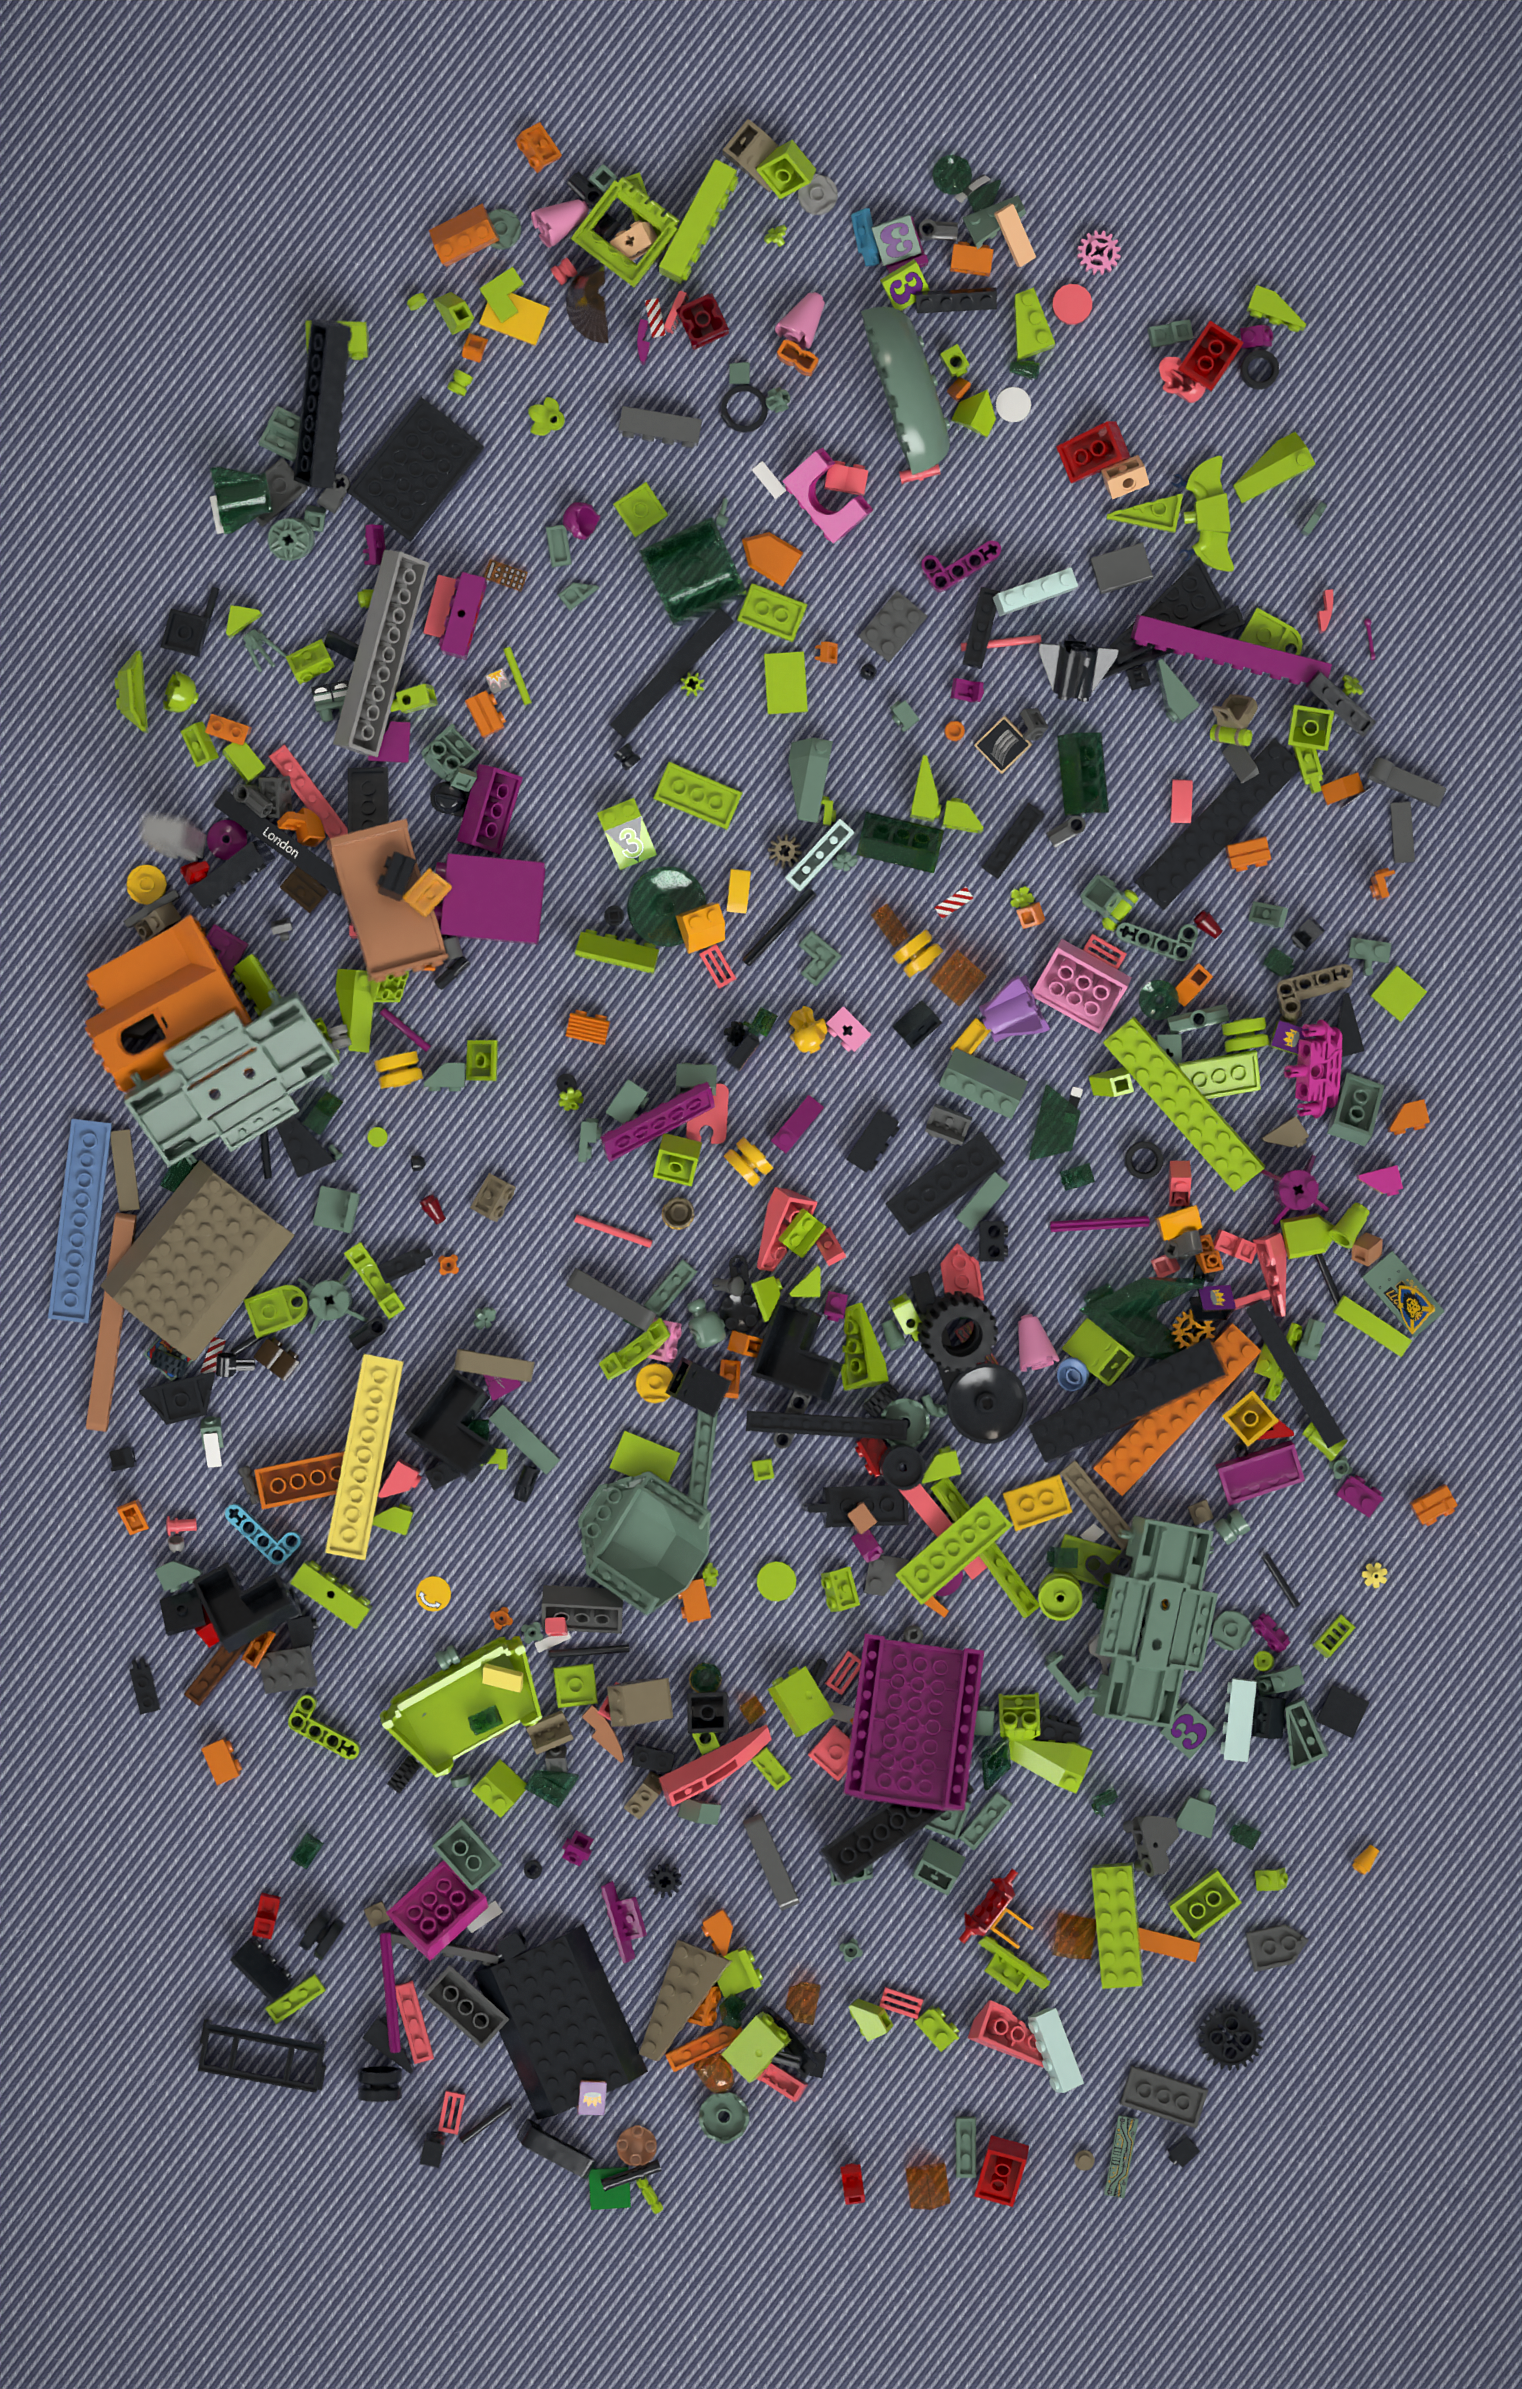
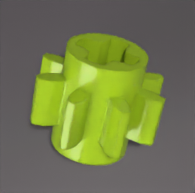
M688 672L687 679L681 678L685 686H682L680 689L687 690V697L690 693H694V696L697 697L698 690L704 691L703 687H700V684L704 683V679L699 680L698 673L694 677ZM690 680L698 683L696 689L692 690L691 687H687Z

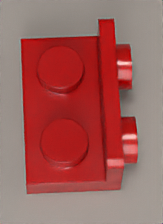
M861 1438L856 1441L858 1446L855 1449L860 1458L865 1457L867 1461L865 1467L868 1473L878 1477L880 1475L879 1460L887 1447L882 1439Z

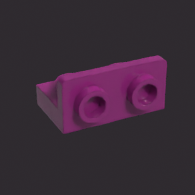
M1349 1475L1335 1495L1370 1518L1379 1503L1384 1500L1380 1496L1382 1492L1374 1486L1371 1489L1365 1486L1364 1483L1366 1481L1358 1475L1354 1477Z

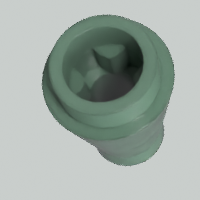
M892 1319L881 1324L887 1347H890L891 1351L906 1345L904 1341L906 1338Z

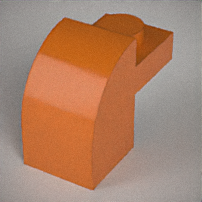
M303 807L297 813L287 811L277 821L279 829L296 831L297 841L303 846L316 847L326 838L320 818L308 808Z

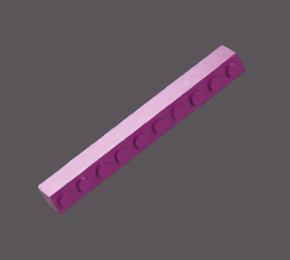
M1138 614L1136 615L1131 638L1135 639V643L1147 646L1148 643L1155 644V649L1163 651L1171 648L1174 649L1175 654L1185 656L1186 652L1194 654L1193 658L1204 661L1206 657L1213 659L1212 663L1224 666V662L1232 664L1231 668L1243 671V667L1251 669L1250 673L1262 675L1263 672L1270 673V678L1281 680L1282 677L1289 678L1288 682L1300 685L1301 682L1308 683L1317 671H1320L1329 678L1332 664Z

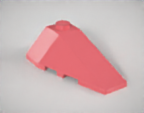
M775 1187L767 1205L757 1262L759 1270L773 1272L787 1253V1247L778 1240L802 1208L813 1215L818 1203L817 1201L792 1190Z
M1271 1233L1253 1239L1267 1290L1270 1293L1275 1316L1283 1317L1286 1316L1287 1252L1283 1235L1281 1233Z
M989 2000L974 2018L968 2039L1044 2068L1042 2055L1036 2048L1035 2036L1025 2026L1026 2024L1016 2018L1009 2008Z

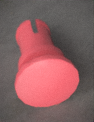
M167 1516L166 1530L168 1536H171L170 1532L179 1534L180 1531H197L196 1518L180 1520L175 1518V1520H170V1516Z

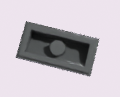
M1230 744L1222 752L1241 783L1259 774L1258 767L1245 747Z

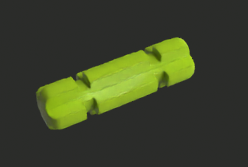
M647 2178L636 2180V2184L639 2189H642L641 2192L647 2203L651 2205L653 2213L661 2212L663 2206L660 2201L658 2202V2197L651 2185H648Z

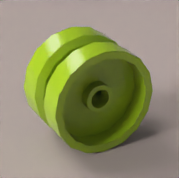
M1252 1017L1221 1025L1223 1035H1236L1235 1039H1229L1224 1042L1226 1052L1269 1045L1267 1034L1255 1035L1254 1032L1266 1028L1265 1017L1252 1019Z
M1055 1571L1046 1575L1038 1588L1039 1606L1042 1612L1048 1618L1056 1621H1066L1074 1617L1080 1611L1082 1605V1587L1079 1580L1071 1573L1065 1571Z

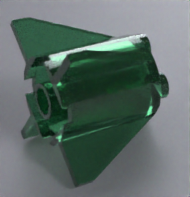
M220 466L210 467L217 498L221 527L223 526L224 534L235 532L263 513L273 512L266 472L252 474Z

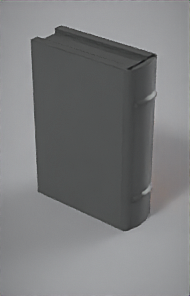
M1143 542L1090 559L1101 595L1153 579Z

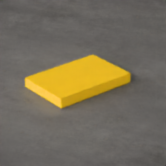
M511 293L508 297L518 310V313L501 323L487 302L479 325L528 344L537 345L550 311L549 307Z
M1060 1474L1002 1493L1015 1531L1072 1513Z

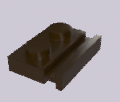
M296 867L280 886L286 894L310 914L329 893L327 889L299 867Z

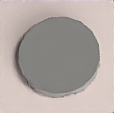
M814 174L811 183L798 190L800 206L812 215H823L830 212L837 202L838 190L835 183L829 177Z

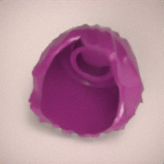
M583 502L572 503L563 514V525L567 531L572 533L575 538L584 541L590 537V534L593 533L600 520V515L596 513L593 506Z

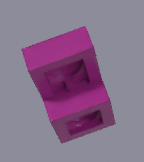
M640 319L637 336L638 354L641 364L645 365L650 342L644 341L649 324L647 320Z

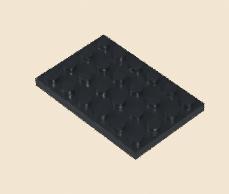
M421 397L348 489L347 493L411 542L485 447Z

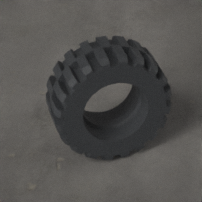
M955 1291L954 1295L950 1292L944 1293V1297L940 1298L937 1296L934 1298L935 1302L932 1305L928 1303L925 1307L927 1309L926 1313L922 1312L920 1315L922 1323H918L917 1330L920 1332L918 1340L928 1357L940 1368H946L952 1372L956 1368L959 1372L966 1371L967 1367L972 1370L977 1367V1363L980 1362L982 1364L985 1362V1356L992 1354L993 1349L991 1347L997 1343V1338L994 1335L998 1334L996 1319L987 1306L978 1297H974L968 1292L964 1295L962 1291ZM958 1317L972 1318L974 1323L973 1331L965 1342L957 1346H946L942 1343L943 1330L950 1321Z

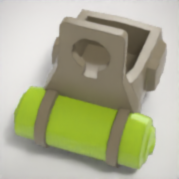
M1230 694L1221 707L1213 706L1212 710L1217 718V724H1214L1210 730V739L1218 743H1229L1243 747L1250 746L1252 731L1247 728L1258 709L1255 699L1243 695Z

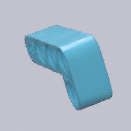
M232 1504L225 1510L226 1519L273 1564L279 1565L285 1562L302 1543V1537L296 1531L288 1532L278 1541L240 1504ZM231 1508L233 1510L238 1509V1515L241 1518H243L244 1515L247 1517L240 1523V1525L237 1523L238 1521H240V1519L237 1516H231ZM249 1521L254 1524L253 1532L245 1530L244 1524ZM294 1535L297 1538L298 1542L295 1546L287 1543L288 1536ZM260 1536H266L269 1539L268 1546H261L259 1544ZM274 1550H281L283 1552L282 1560H276L273 1557Z

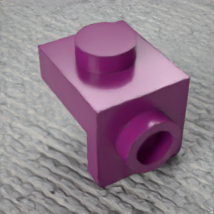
M1257 325L1240 328L1241 341L1244 342L1242 349L1272 346L1273 332L1270 326Z
M953 678L950 698L966 702H981V698L984 695V683Z

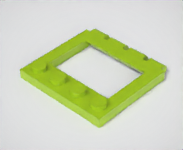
M622 177L619 182L614 180L570 239L635 288L677 233L678 229L676 226L680 220L670 212H667L662 217L666 209L654 200H651L646 205L650 197L639 188H636L631 193L634 185ZM616 197L662 232L638 264H635L592 230Z

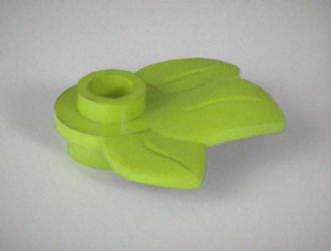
M546 397L543 405H533L528 409L529 416L535 421L530 429V432L534 435L544 436L551 430L557 431L564 426L565 417L559 411L558 402L553 398ZM553 417H557V421L555 423H552Z

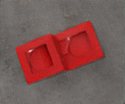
M261 1893L252 1932L253 1936L272 1939L281 1897Z

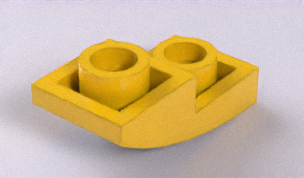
M730 870L726 912L746 914L750 887V870Z

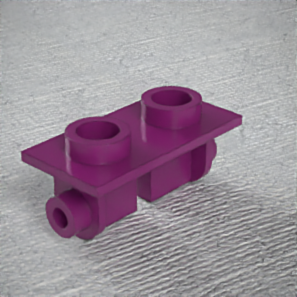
M1263 1612L1259 1615V1619L1251 1622L1255 1632L1267 1641L1268 1646L1273 1651L1279 1653L1285 1650L1286 1646L1291 1643L1288 1640L1289 1637L1281 1628H1278L1275 1632L1273 1631L1277 1624L1268 1614L1266 1615Z

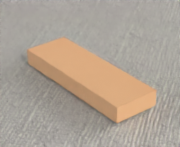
M1010 203L995 212L994 215L1017 267H1022L1036 258L1014 204Z

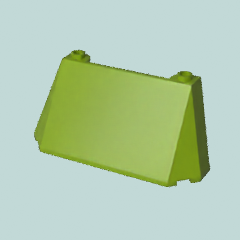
M514 1636L512 1640L498 1637L461 1658L462 1662L456 1665L452 1663L447 1670L443 1671L441 1669L395 1695L390 1701L391 1706L389 1709L383 1710L379 1715L383 1727L436 1778L441 1775H447L451 1771L454 1759L521 1722L524 1726H533L542 1719L525 1647L520 1636ZM487 1663L523 1672L522 1691L519 1693L483 1684L484 1665Z

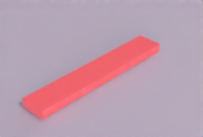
M285 744L268 756L283 776H290L292 789L304 805L320 818L324 831L330 839L348 834V828Z
M921 1484L911 1490H899L936 1537L952 1525L951 1521ZM977 1556L963 1570L973 1580L987 1566Z

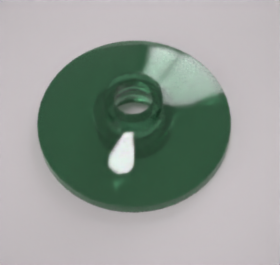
M1154 980L1147 983L1139 994V1006L1142 1012L1154 1020L1169 1018L1175 1013L1179 1004L1177 990L1172 984L1164 980ZM1158 996L1163 997L1161 1004L1156 1001Z

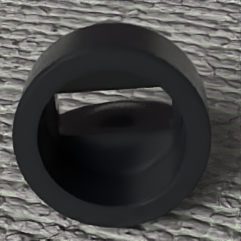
M865 664L861 668L860 673L863 679L872 680L875 678L877 670L874 665ZM866 667L874 673L872 676L864 670Z
M419 1155L411 1156L412 1171H421L425 1167V1159Z

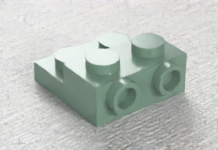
M586 1118V1122L581 1121L578 1162L587 1163V1159L592 1157V1147L589 1146V1143H597V1139L601 1140L602 1127H598L599 1119Z

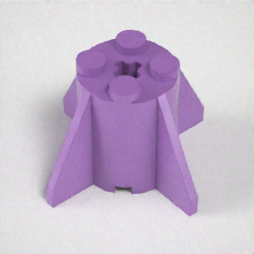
M1026 975L1021 978L1019 976L1012 978L991 1001L979 1006L983 1017H986L983 1019V1023L987 1030H992L991 1036L995 1043L1009 1036L1037 1034L1050 1030V1026L1043 1017L1039 1005H1036L1035 997Z

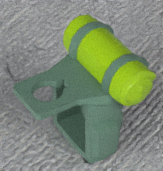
M1097 874L1087 885L1080 898L1083 900V905L1092 912L1097 911L1103 917L1101 922L1105 929L1114 931L1129 911L1134 908L1139 898L1134 891L1126 889L1123 892L1115 887L1116 883L1105 875Z

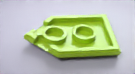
M1318 1213L1280 1220L1288 1259L1325 1253L1333 1241L1329 1236V1231L1334 1225Z

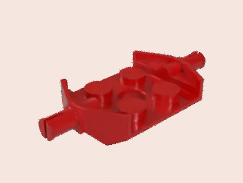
M1013 1868L1004 1878L990 1879L995 1886L988 1891L985 1899L975 1908L972 1916L966 1912L964 1913L966 1928L958 1938L961 1942L965 1944L971 1935L984 1936L1013 1899L1015 1892L1011 1882L1019 1874Z

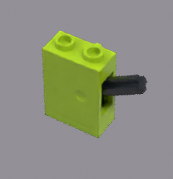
M817 1659L811 1674L806 1666L802 1668L796 1666L787 1672L788 1676L785 1678L780 1676L772 1681L773 1686L767 1689L795 1737L806 1734L835 1715L818 1688L828 1666V1663L823 1659Z
M764 2012L756 2015L721 2054L749 2083L756 2080L772 2061L797 2069L801 2067L803 2062L802 2057L782 2052L791 2039L788 2037L787 2032L779 2028L774 2023L773 2018Z

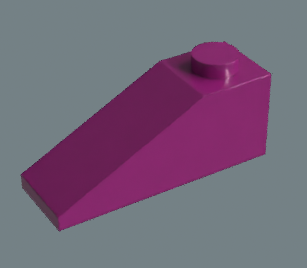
M808 1095L771 1142L787 1154L824 1107Z

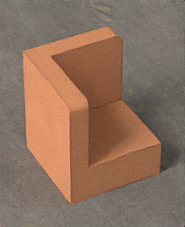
M1364 1233L1355 1240L1352 1247V1260L1366 1266L1371 1265L1382 1255V1239L1369 1233Z
M859 1502L858 1506L850 1511L847 1516L854 1524L855 1530L862 1534L876 1524L877 1521L865 1504Z

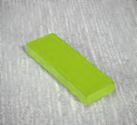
M314 1973L266 2006L265 2009L275 2024H278L325 1992L326 1988L316 1973Z

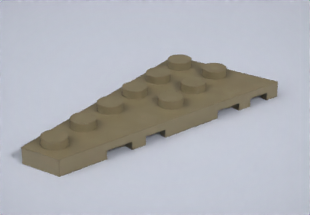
M677 1940L639 2052L640 2055L654 2061H660L673 2043V2039L685 2027L684 2024L693 2016L709 1994V1990L720 1979L721 1974L726 1967H729L732 1960L683 1940Z

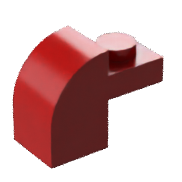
M850 2163L840 2167L845 2204L865 2203L860 2164Z

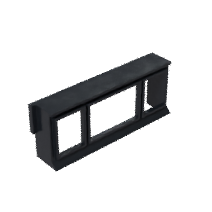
M204 2019L200 2039L202 2050L197 2071L317 2093V2090H322L326 2066L323 2065L326 2041L319 2044L212 2024V2020ZM210 2033L233 2037L228 2068L204 2064ZM239 2039L289 2048L283 2078L235 2070L234 2066ZM295 2049L319 2053L313 2084L289 2080Z

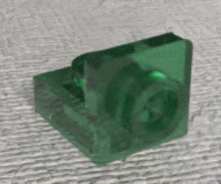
M473 1419L469 1429L489 1443V1420Z
M1114 1788L1092 1797L1094 1803L1091 1804L1095 1815L1100 1814L1101 1818H1104L1105 1814L1101 1806L1104 1805L1106 1807L1116 1802L1115 1799L1118 1798V1795Z
M1239 1821L1237 1825H1233L1229 1835H1231L1230 1839L1233 1842L1253 1850L1261 1835V1831Z

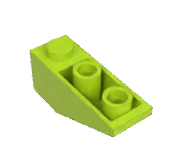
M1258 285L1255 286L1246 310L1250 312V316L1261 319V317L1269 319L1268 322L1278 326L1281 323L1288 326L1287 329L1293 332L1305 329L1306 323L1275 291Z

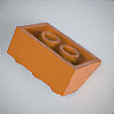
M483 203L429 230L434 248L441 263L446 267L500 241Z

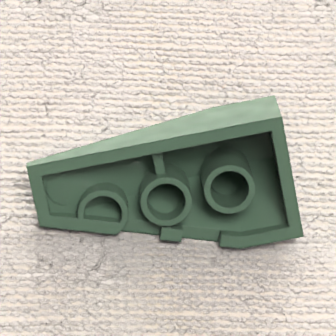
M809 738L791 743L788 765L791 773L797 819L818 823L833 741Z

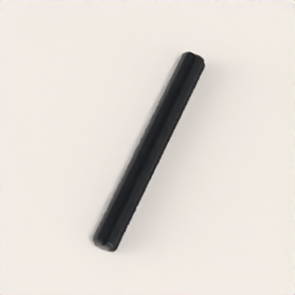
M810 888L807 889L743 957L742 961L747 966H751L816 897V893Z

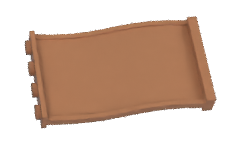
M403 819L329 839L326 844L328 850H330L342 895L360 943L368 973V981L375 980V983L387 980L386 977L394 975V978L406 975L405 971H422L425 969L424 966L430 964L432 967L443 965V961L448 958V954L445 952L434 910L424 917L412 908L410 904L405 902L403 898L401 901H397L378 893L380 886L377 885L380 875H385L387 868L383 867L387 856L392 857L394 852H398L416 860L408 833L407 820ZM417 862L404 895L421 877Z

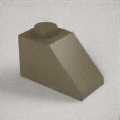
M1294 1116L1263 1136L1261 1140L1262 1142L1276 1145L1296 1146V1148H1299L1307 1143L1305 1139L1309 1135L1298 1118Z

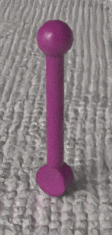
M1365 619L1364 625L1367 627L1370 658L1375 660L1370 627L1372 621Z

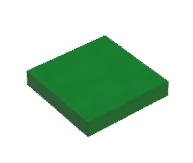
M629 2166L592 2168L589 2173L591 2210L631 2208L630 2182L606 2192L601 2182V2179L629 2170Z

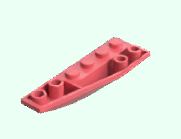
M767 1725L757 1728L660 1777L659 1781L668 1806L673 1807L709 1789L746 1764L772 1740Z

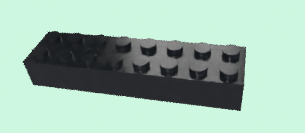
M311 319L293 480L309 487L333 489V483L336 479L335 464L338 460L337 447L340 441L339 429L343 418L342 403L345 399L346 367L350 357L348 350L352 332L350 326L330 320Z
M969 1782L966 1797L975 1791ZM887 1803L819 1851V1854L842 1885L946 1811Z

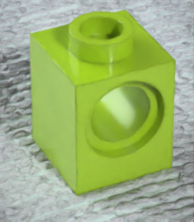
M958 344L940 354L939 358L951 378L954 376L959 378L968 372L967 368H969L970 364ZM958 358L961 361V365L953 367L950 364V360Z
M701 1733L692 1734L702 1755L720 1747L715 1733H709L711 1740L706 1743L700 1740L699 1736Z

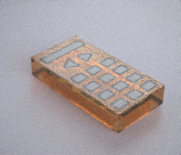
M490 559L483 578L522 592L528 572Z

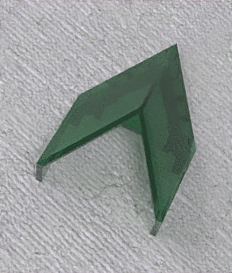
M1143 1277L1079 1310L1091 1318L1096 1325L1118 1343L1120 1342L1134 1356L1164 1360L1184 1350L1186 1347L1184 1346L1179 1349L1180 1342H1173L1177 1338L1176 1335H1171L1173 1331L1157 1319L1158 1306L1194 1288L1203 1289L1206 1278Z

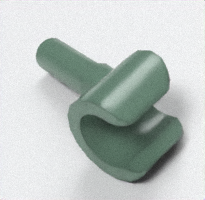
M723 498L721 510L716 519V524L722 528H725L729 520L728 517L724 516L728 502L726 498Z

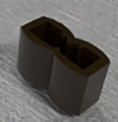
M268 1337L253 1358L280 1379L286 1381L300 1363L298 1360L299 1356L291 1349L288 1352L281 1347L283 1343L275 1337L272 1340Z

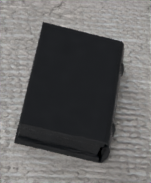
M748 1034L730 1058L728 1064L740 1072L759 1046V1038L754 1034Z

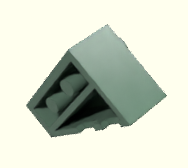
M1302 1697L1286 1704L1285 1710L1292 1771L1328 1756L1329 1750L1306 1698Z

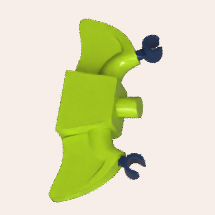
M1219 455L1201 463L1192 472L1188 481H1185L1181 475L1174 474V477L1180 478V482L1177 484L1171 483L1176 488L1184 486L1185 489L1193 492L1196 498L1194 511L1183 512L1184 524L1196 523V531L1200 532L1199 540L1191 546L1190 550L1183 549L1179 552V555L1183 552L1188 553V558L1183 561H1189L1192 555L1195 554L1197 558H1201L1204 564L1213 569L1232 572L1234 565L1227 547L1228 535L1231 532L1227 493H1224L1220 480L1223 458Z

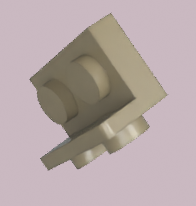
M489 1173L470 1208L488 1219L498 1222L504 1214L507 1203L513 1198L516 1187Z

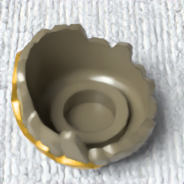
M672 1198L662 1209V1219L672 1229L681 1230L689 1226L693 1221L694 1207L687 1199Z

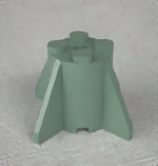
M352 1265L340 1281L325 1280L315 1286L302 1277L298 1278V1281L311 1291L309 1306L317 1316L311 1328V1334L314 1335L323 1319L336 1320L346 1314L367 1322L368 1318L351 1308L353 1304L352 1293L345 1283L354 1270ZM333 1295L335 1304H329L327 1297Z

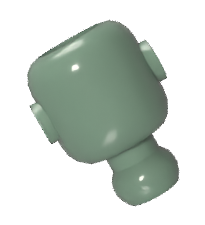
M702 1298L688 1303L687 1308L694 1316L689 1321L688 1326L697 1346L705 1349L723 1341L726 1333L724 1321L719 1318L716 1312H707L705 1300Z

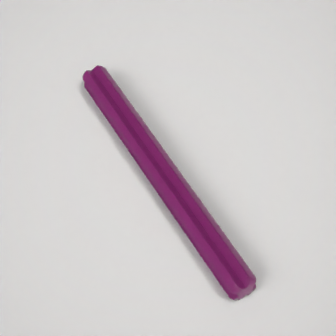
M390 1932L380 1933V1947L389 2048L391 2053L400 2052L401 2045Z

